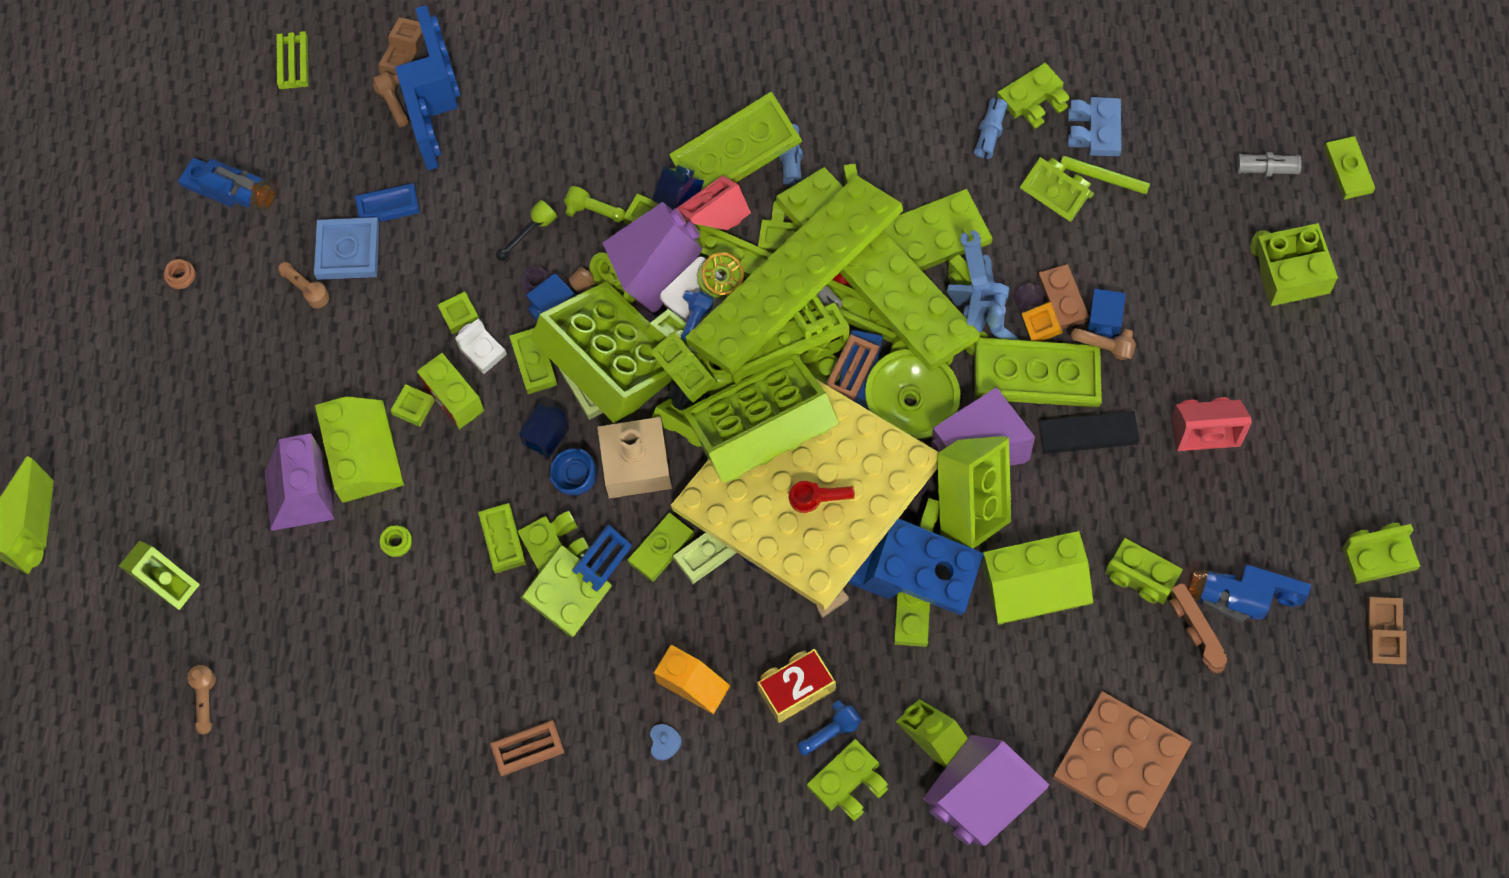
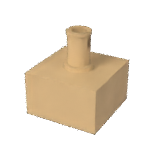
M661 417L598 426L605 486L609 498L672 489Z

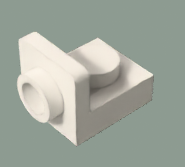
M479 319L472 324L465 325L455 338L459 350L483 374L507 355L506 350L485 330L483 323Z

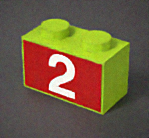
M443 353L417 370L424 388L433 396L434 400L459 430L484 412L479 396Z

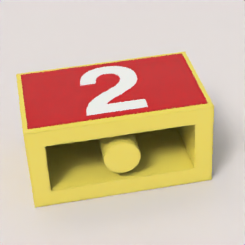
M815 649L808 653L801 651L790 658L788 665L781 669L777 667L769 669L761 675V680L757 682L758 691L778 723L783 722L836 690L835 680Z

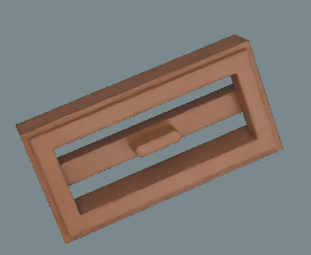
M850 335L826 385L855 402L877 357L880 346ZM854 345H858L859 349L840 387L835 385ZM866 349L870 350L851 391L846 390Z
M553 720L490 743L501 776L565 753ZM550 731L551 736L504 754L500 753V749ZM553 743L555 745L552 748L504 765V762Z

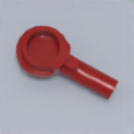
M799 481L791 488L788 498L791 507L795 511L808 513L815 510L821 502L855 499L854 486L819 488L817 483Z

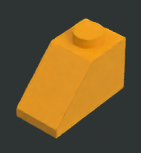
M670 645L654 672L658 684L713 715L730 688L727 682L704 663L673 645Z

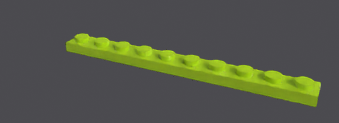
M637 194L623 216L624 223L627 225L631 224L660 203ZM694 224L700 233V237L697 239L703 249L698 257L707 259L713 254L723 252L734 255L743 267L745 278H748L773 254L714 227ZM834 280L827 284L830 290L843 302L839 310L848 324L871 334L881 335L884 340L892 343L897 335L856 290Z

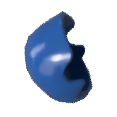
M581 448L567 449L557 454L551 463L550 481L559 492L565 495L579 496L588 492L596 483L598 475L596 462L588 452Z

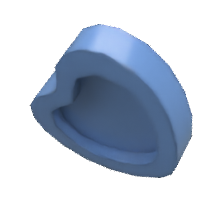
M659 724L655 725L650 731V737L653 740L651 754L655 759L666 760L676 754L682 744L681 737L676 730L668 725Z

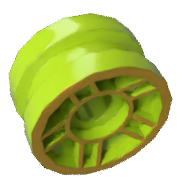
M726 252L716 253L705 259L699 266L696 274L697 284L700 290L714 297V299H723L742 284L744 270L740 261L734 255ZM723 271L725 273L723 281L717 280L715 273Z

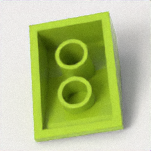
M28 456L0 497V561L26 574H29L32 568L38 566L43 559L54 480Z

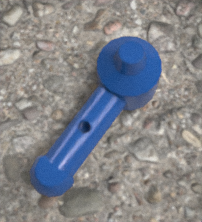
M686 290L682 296L688 303V309L691 311L684 331L681 333V338L686 341L685 337L700 323L702 317L708 314L713 307L714 297L702 290L695 292Z
M840 700L833 703L832 707L835 712L832 719L833 722L806 740L801 741L798 744L799 753L807 756L840 732L845 734L855 731L862 722V718L855 708L850 705H844Z

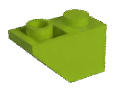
M920 699L909 706L905 713L896 721L934 761L945 768L968 739L954 719Z

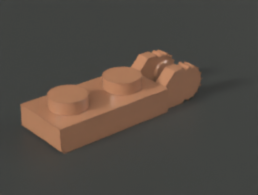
M1181 583L1171 589V597L1173 599L1169 600L1173 612L1178 618L1182 616L1185 618L1189 625L1186 632L1194 646H1202L1204 650L1202 661L1205 666H1208L1207 669H1210V672L1212 671L1213 674L1222 673L1228 662L1226 661L1228 658L1224 654V649L1185 584Z

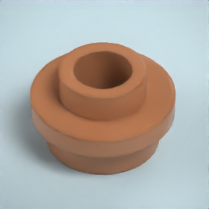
M181 259L173 260L165 268V281L174 289H184L194 281L195 269L188 261ZM178 273H185L182 277L176 278Z

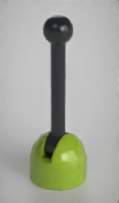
M539 200L531 210L532 221L504 249L497 250L496 258L500 261L506 260L508 252L535 226L543 227L551 224L557 218L552 208L544 201Z

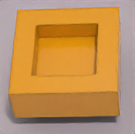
M1051 302L1022 313L1031 341L1042 342L1063 333Z

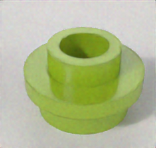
M390 526L380 536V547L386 555L400 557L411 548L412 536L403 526ZM398 537L402 539L400 545H391V541L394 538Z

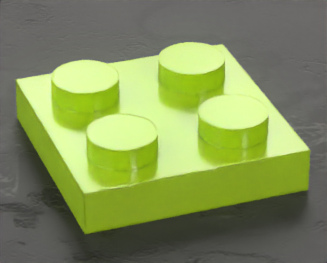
M561 545L520 598L568 636L574 637L612 585L606 581L597 592L592 589L593 583L590 581L584 582L582 580L583 575L580 572L576 575L572 571L580 559Z

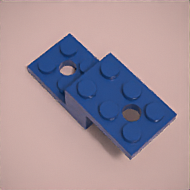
M427 5L415 8L430 57L395 66L417 144L427 170L439 167L436 156H440L441 152L434 135L430 116L457 109L458 105L455 98L461 95L436 15L430 16Z
M897 519L852 576L848 584L886 599H891L899 592H903L961 616L966 611L983 553ZM937 564L947 567L950 574L948 580H941L936 576L935 566Z

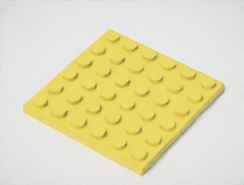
M817 380L828 396L838 419V425L832 427L827 433L817 435L803 442L798 448L788 450L774 457L769 463L759 465L745 472L740 478L730 480L724 484L708 459L671 504L674 512L826 611L937 470V453L939 452ZM799 481L817 483L819 488L854 486L855 499L821 502L815 510L808 513L795 511L791 507L788 497L793 485Z

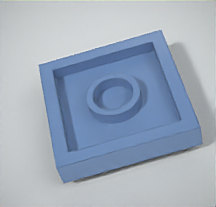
M378 218L317 220L314 265L316 279L377 277Z

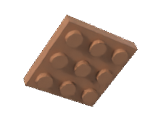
M1102 691L1053 779L1143 831L1192 742Z

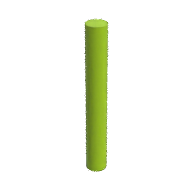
M1064 155L1061 160V164L1066 166L1067 170L1147 195L1150 186L1148 182Z

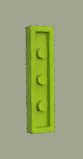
M836 303L825 306L833 319V327L828 329L825 326L822 328L823 332L818 334L813 332L810 338L805 339L794 320L786 323L734 375H731L732 385L795 353L806 366L843 350L849 339V325ZM817 311L812 312L817 320L821 319ZM802 316L807 325H809L810 322L808 321L806 316ZM840 337V339L829 343L831 340Z

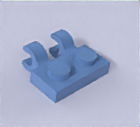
M1091 97L1089 104L1082 100H1071V108L1068 109V121H1089V130L1082 126H1071V134L1068 135V147H1089V155L1120 156L1121 99Z

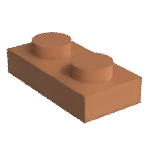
M1069 265L1039 272V282L1047 302H1051L1055 309L1061 328L1066 329L1088 322L1089 315Z

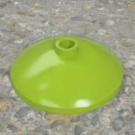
M903 349L886 355L873 367L866 382L865 402L870 412L920 441L932 438L933 428L957 413L960 404V387L954 372L945 362L930 372L910 349ZM911 398L915 401V405L909 406L904 400Z

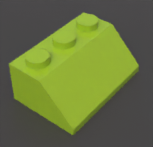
M342 397L315 405L334 490L342 503L404 486L383 400Z
M997 436L957 440L937 453L941 536L974 549L1011 522L1009 438Z
M1079 531L983 552L981 566L998 625L1093 604L1089 564Z

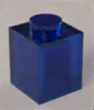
M678 164L676 169L664 166L652 201L658 204L664 202L674 210L700 192L704 180L693 176L695 170Z
M539 403L519 433L522 444L550 459L569 430L566 415L554 406L547 408Z

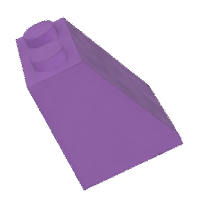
M661 202L603 242V246L623 290L653 313L659 310L663 304L659 298L660 293L694 262L703 250L697 239L700 237L697 227L691 221L686 222L677 208L672 210L664 202Z
M996 387L935 426L932 433L931 448L940 452L957 440L1006 436L1009 438L1010 466L1024 464L1030 460L1035 436Z
M312 434L279 439L265 469L271 531L334 520L328 460Z
M970 735L924 796L923 800L932 807L930 813L936 819L945 824L948 822L955 828L953 834L960 841L967 845L975 843L986 846L1048 788L1049 784L1004 741Z

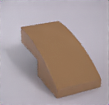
M398 18L388 36L389 47L379 63V72L381 74L384 72L392 75L397 74L395 66L416 61L424 40L418 21Z
M1366 598L1368 644L1371 663L1406 665V631H1403V598Z

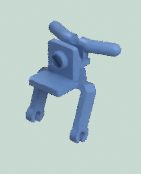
M975 230L971 231V235L974 238L971 242H968L969 237L967 233H963L961 242L965 249L972 285H948L947 292L954 305L966 306L964 316L967 318V324L974 326L980 334L987 322L993 335L998 339L1018 340L1016 335L1004 327L1005 303L1008 298L1009 287L995 283L992 261L988 255L983 256L981 238L978 232Z

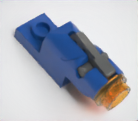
M192 158L178 180L181 187L231 208L236 203L244 207H252L256 210L261 208L266 210L272 205L275 198V188L271 187L270 183L263 178L214 159H210L208 163Z
M1246 564L1239 580L1235 579L1236 575L1215 573L1205 569L1203 572L1194 570L1188 591L1194 597V601L1200 602L1202 606L1238 623H1243L1248 618L1264 619L1269 611L1273 597L1278 598L1277 601L1285 606H1302L1309 596L1311 584Z

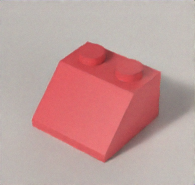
M1226 397L1201 403L1197 400H1186L1176 404L1172 414L1177 451L1241 447L1252 424L1251 416L1241 400H1230V398Z

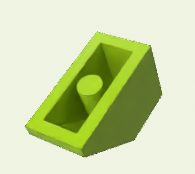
M141 541L135 545L119 565L120 568L178 610L182 608L200 585L154 547Z

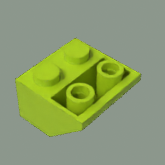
M1319 223L1258 236L1260 276L1270 306L1331 293L1338 276Z

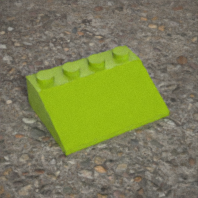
M608 281L539 315L531 340L613 423L635 412L672 379L650 352L660 343L646 332L650 323Z
M796 353L682 410L723 484L740 478L745 472L759 465L769 463L774 457L788 450L798 448L803 442L817 435H823L839 424L826 392Z

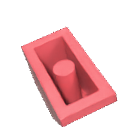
M721 176L677 207L684 219L691 221L693 224L724 230L737 226L741 223L742 219L751 214L739 185L724 176Z

